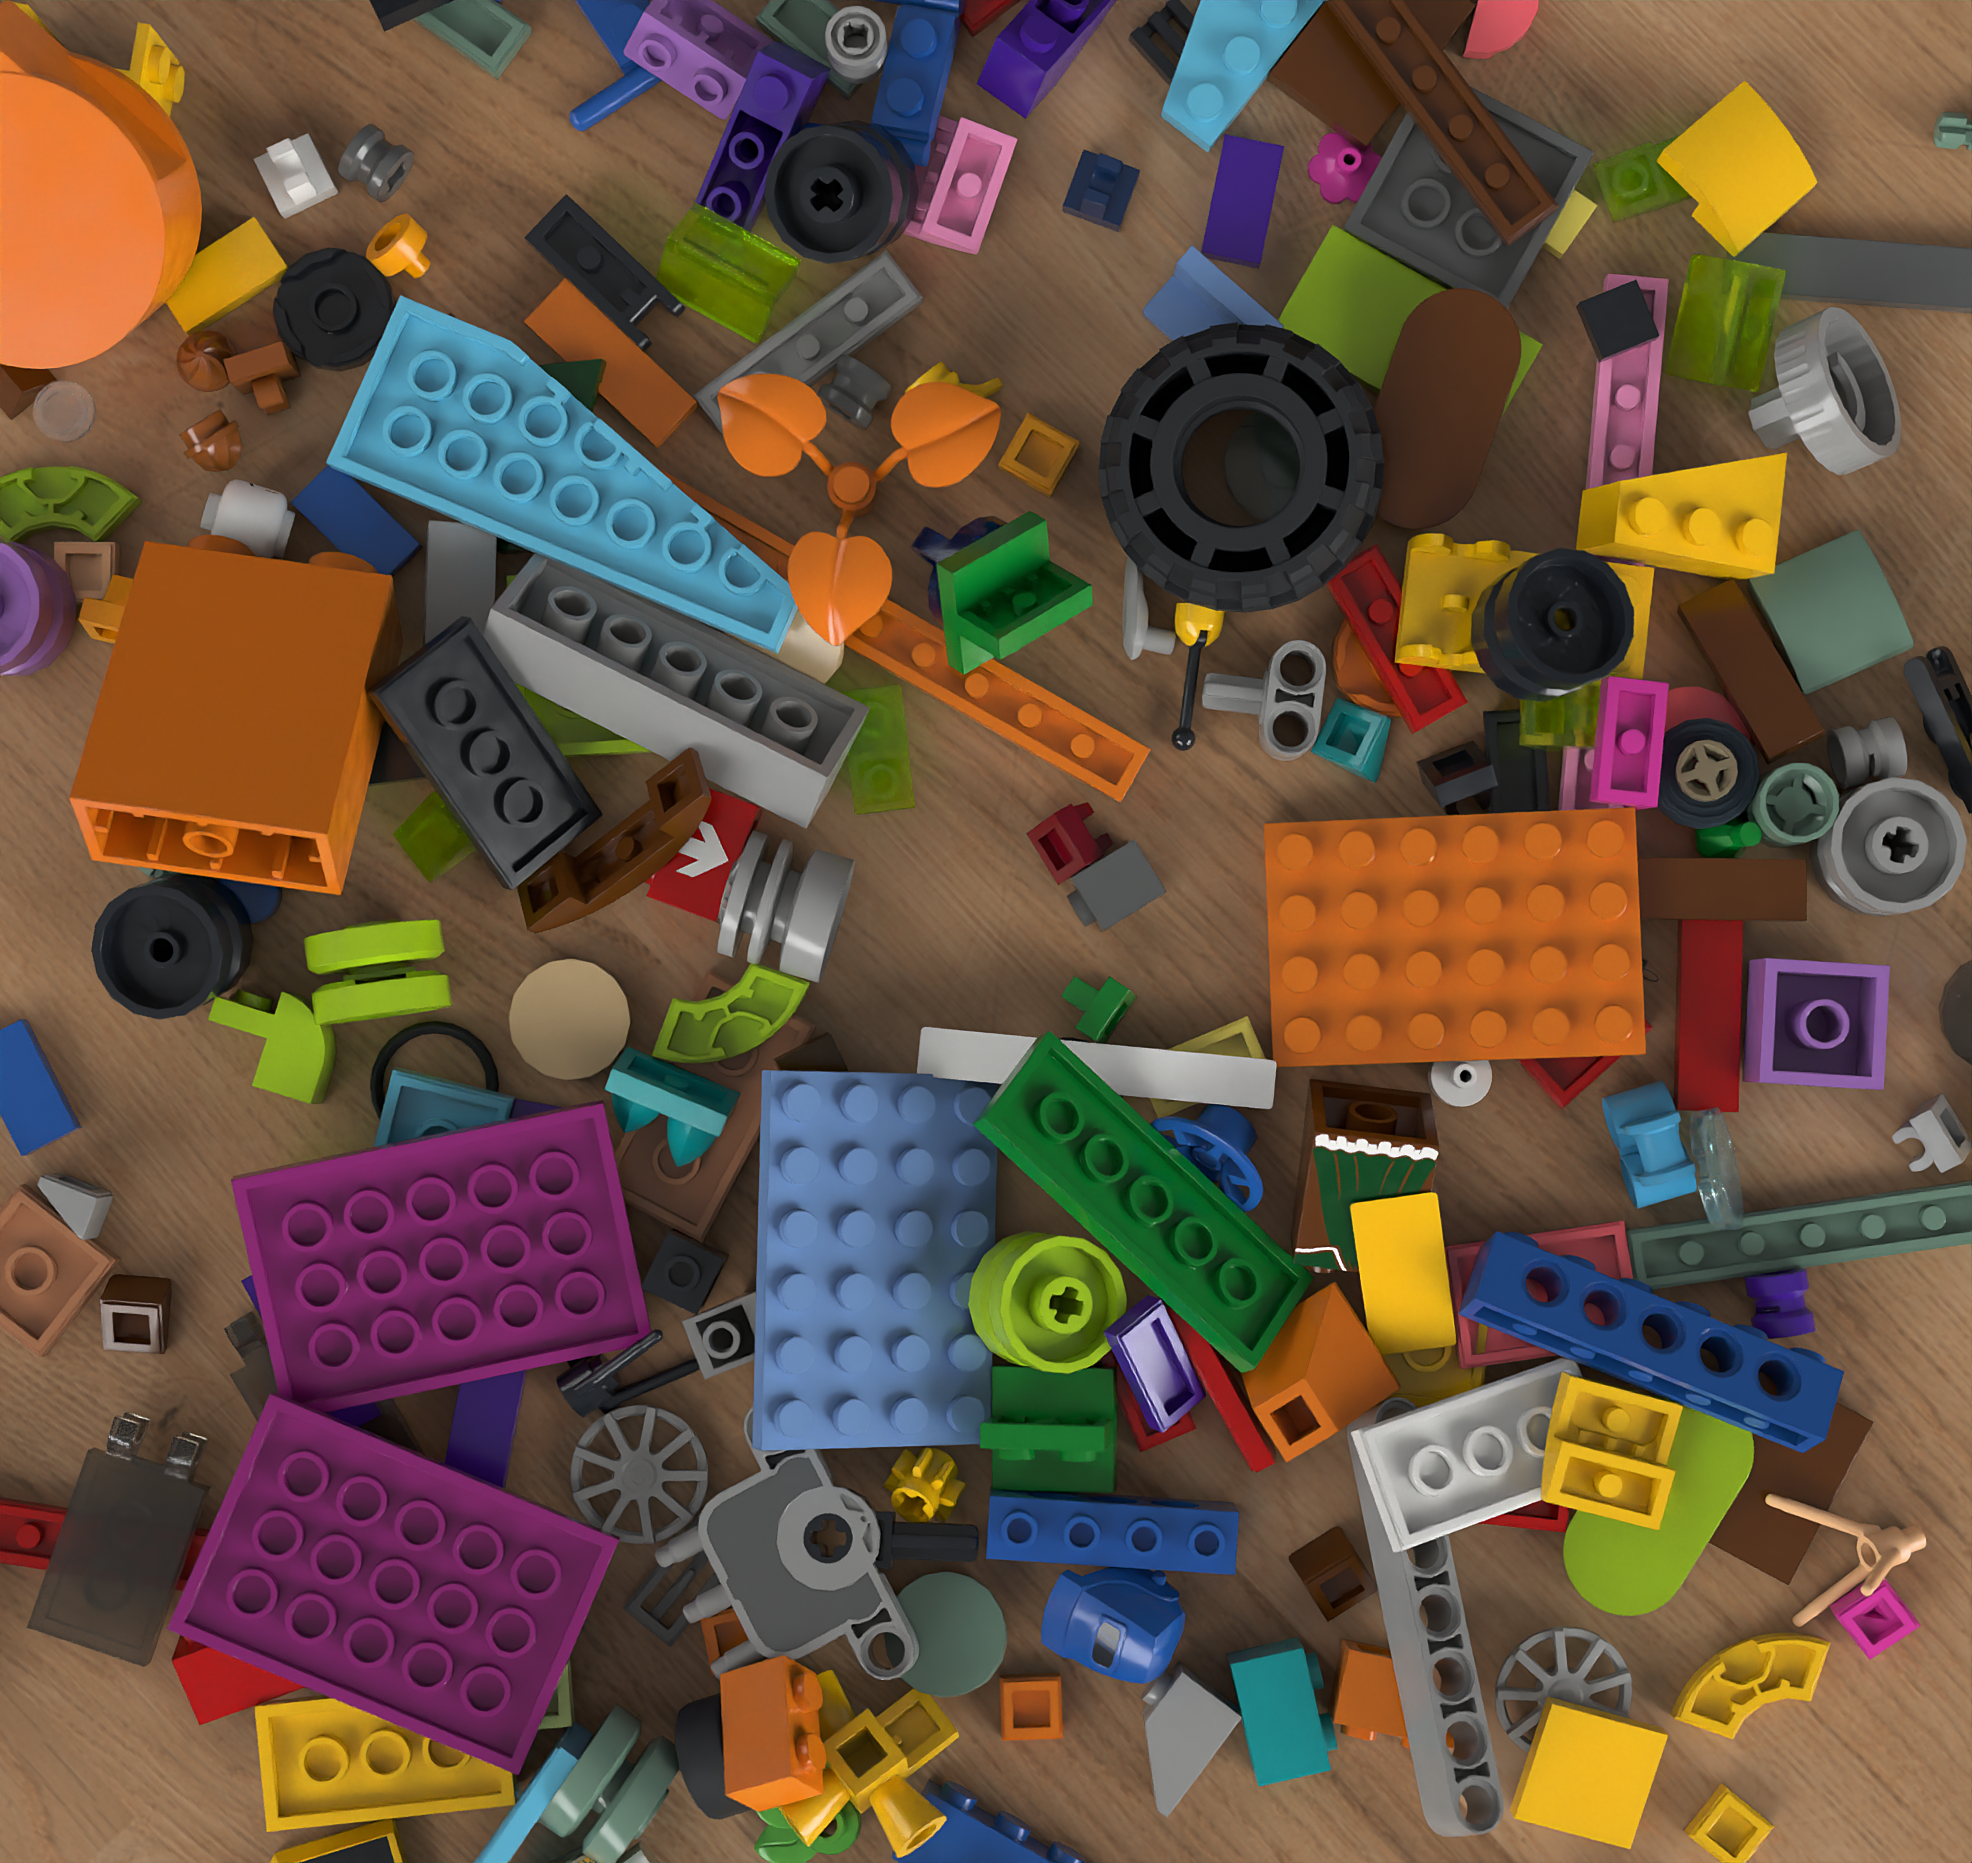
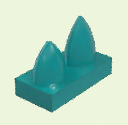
M631 1047L625 1049L612 1068L604 1089L612 1093L613 1111L624 1133H629L648 1125L659 1113L668 1116L667 1141L670 1153L677 1167H681L700 1157L714 1143L716 1138L720 1137L733 1115L741 1094Z

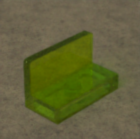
M695 202L668 236L656 279L681 303L751 342L759 343L766 333L775 304L796 278L801 260Z
M1693 254L1687 271L1667 360L1666 373L1705 383L1758 392L1787 270Z

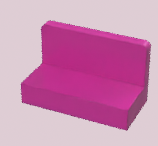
M1613 676L1601 679L1590 802L1624 805V808L1635 807V811L1657 807L1669 683Z

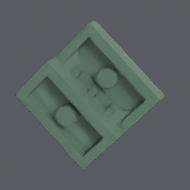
M1859 529L1776 565L1774 574L1748 578L1747 590L1775 636L1774 647L1804 696L1913 648L1914 641L1899 604L1878 561Z

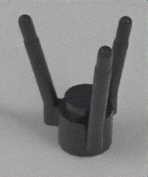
M655 1329L610 1361L602 1354H599L594 1359L593 1356L567 1361L570 1368L556 1378V1382L568 1404L578 1415L584 1418L597 1408L604 1414H607L621 1403L700 1370V1367L695 1358L615 1390L616 1387L622 1384L617 1372L644 1354L663 1338V1332L660 1329Z

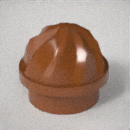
M199 331L190 335L181 344L177 353V369L182 379L192 388L202 392H215L230 384L223 359L236 356L238 353L232 342L224 335L215 331Z
M221 409L215 411L179 434L188 448L183 453L187 459L192 458L205 471H228L235 466L243 449L237 429L239 427L236 420L229 422Z

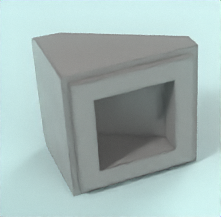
M63 1173L40 1176L37 1186L72 1231L81 1240L97 1238L114 1195H111V1191Z

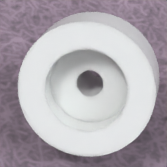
M1488 1060L1431 1062L1428 1069V1083L1433 1094L1440 1101L1452 1106H1470L1483 1099L1489 1091L1492 1083V1070ZM1462 1071L1466 1074L1464 1081H1461L1459 1077Z

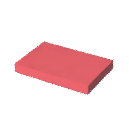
M1619 1220L1524 1234L1534 1239L1538 1243V1248L1557 1256L1574 1255L1584 1258L1594 1264L1596 1267L1595 1271L1617 1280L1620 1278L1633 1279L1624 1221ZM1487 1240L1444 1246L1457 1339L1455 1348L1458 1368L1468 1369L1558 1355L1491 1327H1488L1485 1353L1476 1354L1479 1323L1458 1313L1478 1251ZM1526 1279V1287L1530 1295L1538 1301L1547 1302V1293L1544 1287L1535 1280ZM1584 1302V1310L1587 1317L1593 1323L1604 1326L1605 1320L1601 1310L1592 1303Z

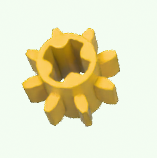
M928 1447L920 1450L916 1457L907 1449L903 1450L893 1465L890 1476L884 1483V1488L893 1492L891 1495L893 1508L902 1518L909 1522H929L934 1515L942 1522H946L966 1487L964 1482L956 1479L958 1477V1467L955 1461L947 1453Z

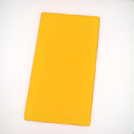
M1429 1192L1351 1204L1350 1210L1368 1334L1380 1353L1387 1355L1455 1345L1457 1339L1437 1194Z

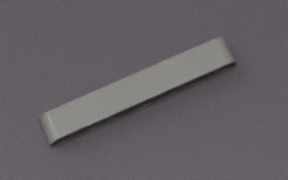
M1394 1397L1378 1403L1347 1426V1439L1422 1809L1427 1824L1434 1832L1444 1837L1486 1834L1494 1830L1501 1821L1504 1812L1503 1796L1448 1534L1414 1546L1415 1564L1409 1560L1407 1549L1393 1553L1351 1434L1352 1431L1381 1422V1419L1386 1420L1418 1409L1413 1402L1405 1398ZM1421 1604L1428 1614L1427 1628L1420 1618L1419 1608ZM1434 1667L1438 1670L1441 1677L1440 1690L1436 1688L1433 1681L1432 1671ZM1447 1730L1451 1733L1454 1740L1453 1754L1449 1752L1446 1745ZM1461 1794L1467 1803L1466 1818L1462 1816L1459 1809Z

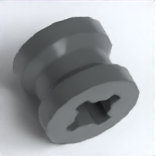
M368 124L354 136L341 157L338 173L350 182L359 180L367 186L368 194L380 203L385 202L399 189L407 177L414 161V153L404 145L393 146L386 141L385 134L380 128L374 124Z
M842 355L836 363L837 375L830 384L822 385L817 395L821 399L822 404L854 426L866 430L873 420L871 410L877 401L887 399L892 391V386L865 364L848 355Z

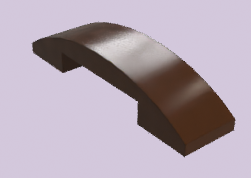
M689 747L645 781L650 800L577 857H573L560 850L517 886L527 930L535 934L576 921L600 910L644 883L681 850L699 827L712 799L698 751Z

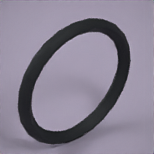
M440 1021L422 1022L401 1030L385 1044L372 1068L370 1080L371 1100L378 1118L381 1119L385 1103L383 1093L385 1069L390 1058L398 1048L409 1040L421 1035L435 1033L449 1035L461 1040L480 1059L485 1072L486 1089L498 1092V1072L491 1053L483 1042L469 1030L453 1023Z

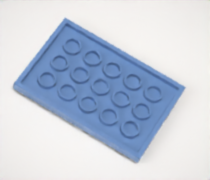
M762 1070L752 1448L760 1451L980 1444V1423L991 1416L992 1352L974 1329L968 1303L971 1278L983 1255L995 1246L997 1146L980 1132L973 1123L998 1091L999 1083L933 1077V1074Z

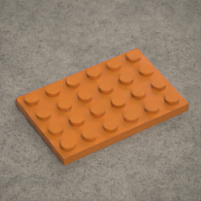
M1635 807L1264 823L1273 1060L1277 1063L1276 1068L1646 1055Z

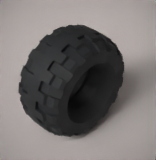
M1238 322L1213 325L1209 329L1185 337L1182 335L1160 348L1155 356L1140 369L1137 368L1122 387L1110 415L1107 416L1100 441L1098 473L1101 499L1110 527L1125 553L1147 577L1165 591L1191 604L1216 611L1246 613L1275 609L1299 601L1325 586L1348 565L1362 547L1375 522L1383 494L1385 461L1382 435L1373 407L1360 384L1336 357L1318 343L1315 344L1293 333V331L1268 324L1262 326L1238 324ZM1238 409L1258 411L1277 420L1293 438L1300 460L1298 482L1285 506L1272 517L1262 522L1245 526L1220 523L1201 512L1192 502L1186 491L1182 472L1183 458L1187 445L1198 428L1218 414Z

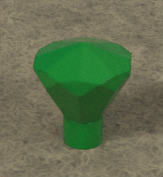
M1741 815L1720 827L1695 829L1697 851L1704 858H1740L1746 848L1757 845L1762 836L1759 825L1755 822H1745Z

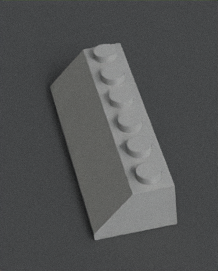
M534 553L492 606L483 633V637L515 683L669 761L674 760L689 747L693 748L699 753L706 779L805 829L828 794L870 710V707L691 617L537 553Z

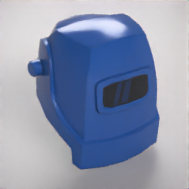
M1109 1567L1084 1576L1066 1570L1059 1575L1044 1609L1041 1643L1061 1657L1074 1659L1089 1669L1103 1675L1133 1683L1144 1684L1151 1682L1166 1671L1184 1631L1186 1614L1178 1601L1180 1592L1166 1581V1574L1160 1570L1151 1571L1139 1568Z

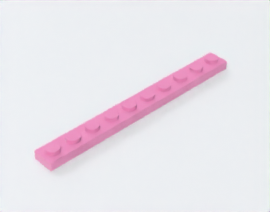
M1609 273L1604 278L1603 293L1637 280L1660 336L1653 342L1599 363L1597 359L1586 489L1652 475L1669 279ZM1592 554L1604 562L1644 566L1641 563ZM1583 686L1581 689L1568 694L1558 811L1624 808V805L1590 802L1600 688Z

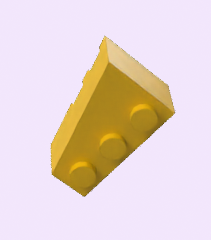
M1788 452L1622 480L1582 490L1576 550H1584L1594 555L1724 580L1733 578L1737 581L1774 574Z

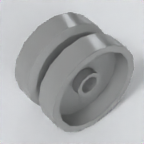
M1891 777L1843 792L1839 796V812L1833 826L1823 836L1811 840L1809 856L1817 882L1834 902L1855 914L1883 917L1931 906L1949 892L1964 867L1967 838L1960 814L1943 793L1920 780ZM1883 839L1889 842L1891 849L1882 845Z

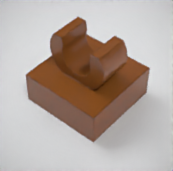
M282 341L223 359L230 383L243 395L254 392L259 408L265 409L267 415L291 408L282 382L301 377L294 353Z

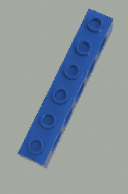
M1496 1231L1480 1247L1458 1313L1459 1315L1798 1452L1804 1453L1826 1440L1844 1371L1825 1364L1826 1360L1822 1355L1804 1348L1788 1349L1770 1342L1766 1333L1752 1326L1741 1324L1731 1326L1710 1317V1312L1698 1304L1686 1301L1674 1303L1653 1294V1289L1641 1281L1630 1278H1620L1617 1280L1595 1271L1596 1267L1594 1264L1584 1258L1574 1255L1557 1256L1538 1248V1243L1534 1239L1521 1233H1500ZM1526 1279L1535 1280L1544 1287L1547 1293V1302L1538 1301L1530 1295L1526 1287ZM1584 1302L1592 1303L1601 1310L1605 1320L1604 1326L1593 1323L1587 1317L1584 1310ZM1642 1325L1653 1328L1659 1334L1662 1349L1654 1348L1647 1343L1642 1333ZM1700 1348L1710 1351L1716 1357L1719 1364V1373L1708 1369L1704 1365L1700 1356ZM1758 1372L1767 1374L1773 1380L1776 1386V1396L1767 1393L1759 1383Z

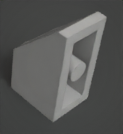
M1178 1661L1170 1673L1165 1671L1160 1677L1151 1681L1141 1696V1699L1147 1703L1142 1709L1154 1799L1157 1810L1165 1817L1170 1815L1242 1718L1239 1708L1235 1703L1180 1661Z

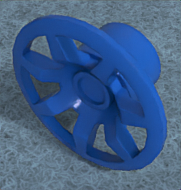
M1209 1104L1203 1109L1196 1121L1176 1116L1157 1118L1150 1123L1158 1132L1173 1130L1176 1139L1167 1135H1161L1213 1184L1214 1181L1218 1182L1219 1189L1244 1213L1251 1211L1258 1205L1263 1196L1262 1180L1257 1169L1246 1156L1256 1142L1257 1135L1252 1124L1242 1114L1225 1105ZM1237 1185L1249 1186L1250 1193L1248 1198L1244 1196Z

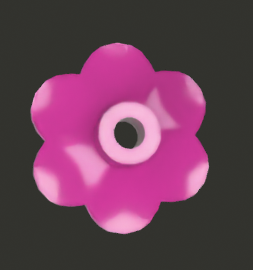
M1329 133L1320 140L1318 154L1309 161L1307 172L1309 178L1320 185L1321 196L1326 202L1339 204L1348 199L1351 202L1357 203L1382 157L1372 151L1371 144L1363 153L1338 133ZM1348 159L1353 164L1347 165L1345 164L1344 160Z

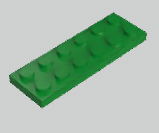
M1050 1030L1037 1037L973 1123L980 1132L1241 1373L1256 1368L1314 1279L1301 1265H1294L1293 1257Z

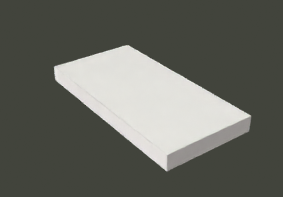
M1563 1357L1351 1432L1393 1553L1406 1550L1542 1500L1541 1482L1544 1453L1556 1391L1562 1371L1582 1376L1577 1362Z

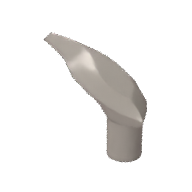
M1127 556L1122 613V635L1125 651L1131 660L1138 658L1142 649L1171 655L1175 644L1176 632L1148 626L1149 608L1144 594L1143 572Z

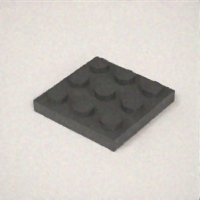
M1471 87L1559 205L1558 210L1507 247L1409 114L1406 113L1343 230L1447 289L1466 288L1481 291L1495 298L1508 309L1588 166L1594 151Z

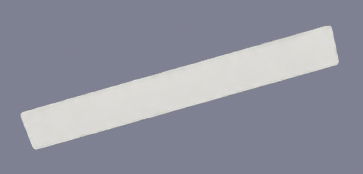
M923 1027L920 1035L917 1074H933V1077L1003 1084L1037 1038ZM1060 1040L1118 1095L1271 1109L1273 1106L1277 1066L1274 1060Z

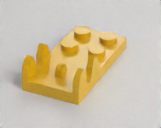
M1427 533L1412 537L1407 544L1394 663L1486 674L1479 665L1471 643L1472 613L1481 592L1500 575L1519 567L1523 562L1539 553L1510 550L1511 546L1497 540L1477 541L1475 544L1454 543L1453 538L1440 533ZM1606 562L1624 582L1634 608V637L1625 659L1607 676L1643 680L1655 568ZM1601 679L1585 686L1600 688Z
M326 1695L266 1701L254 1707L267 1832L516 1805L520 1798L516 1774Z

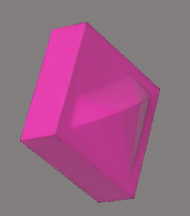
M1886 1577L1872 1595L1865 1596L1861 1593L1862 1583L1830 1605L1836 1618L1869 1660L1921 1626L1916 1616Z

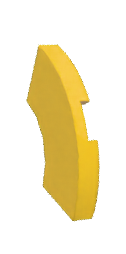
M1770 1633L1747 1638L1732 1644L1706 1661L1693 1674L1678 1696L1670 1715L1676 1720L1734 1739L1745 1718L1766 1703L1786 1698L1811 1701L1831 1643L1826 1639L1807 1634Z

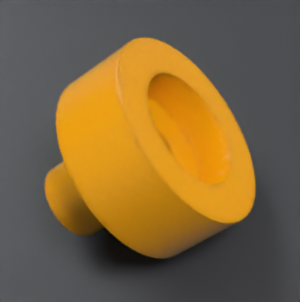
M409 214L398 215L385 224L371 240L366 250V258L385 276L395 275L405 269L414 279L419 278L427 271L431 264V261L421 252L427 240V232Z

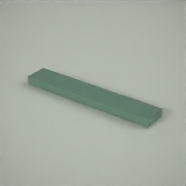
M1972 1180L1626 1229L1633 1279L1647 1284L1652 1289L1972 1244Z

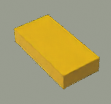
M253 217L195 254L184 280L175 293L166 301V304L184 332L190 336L204 330L281 280L288 265L260 222Z

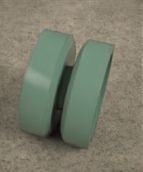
M617 1703L593 1734L582 1756L538 1818L540 1823L563 1838L572 1834L591 1809L597 1812L598 1816L583 1838V1853L597 1863H615L632 1839L635 1838L637 1840L668 1796L670 1790L667 1788L680 1769L675 1744L662 1735L652 1739L634 1763L626 1759L642 1733V1721Z

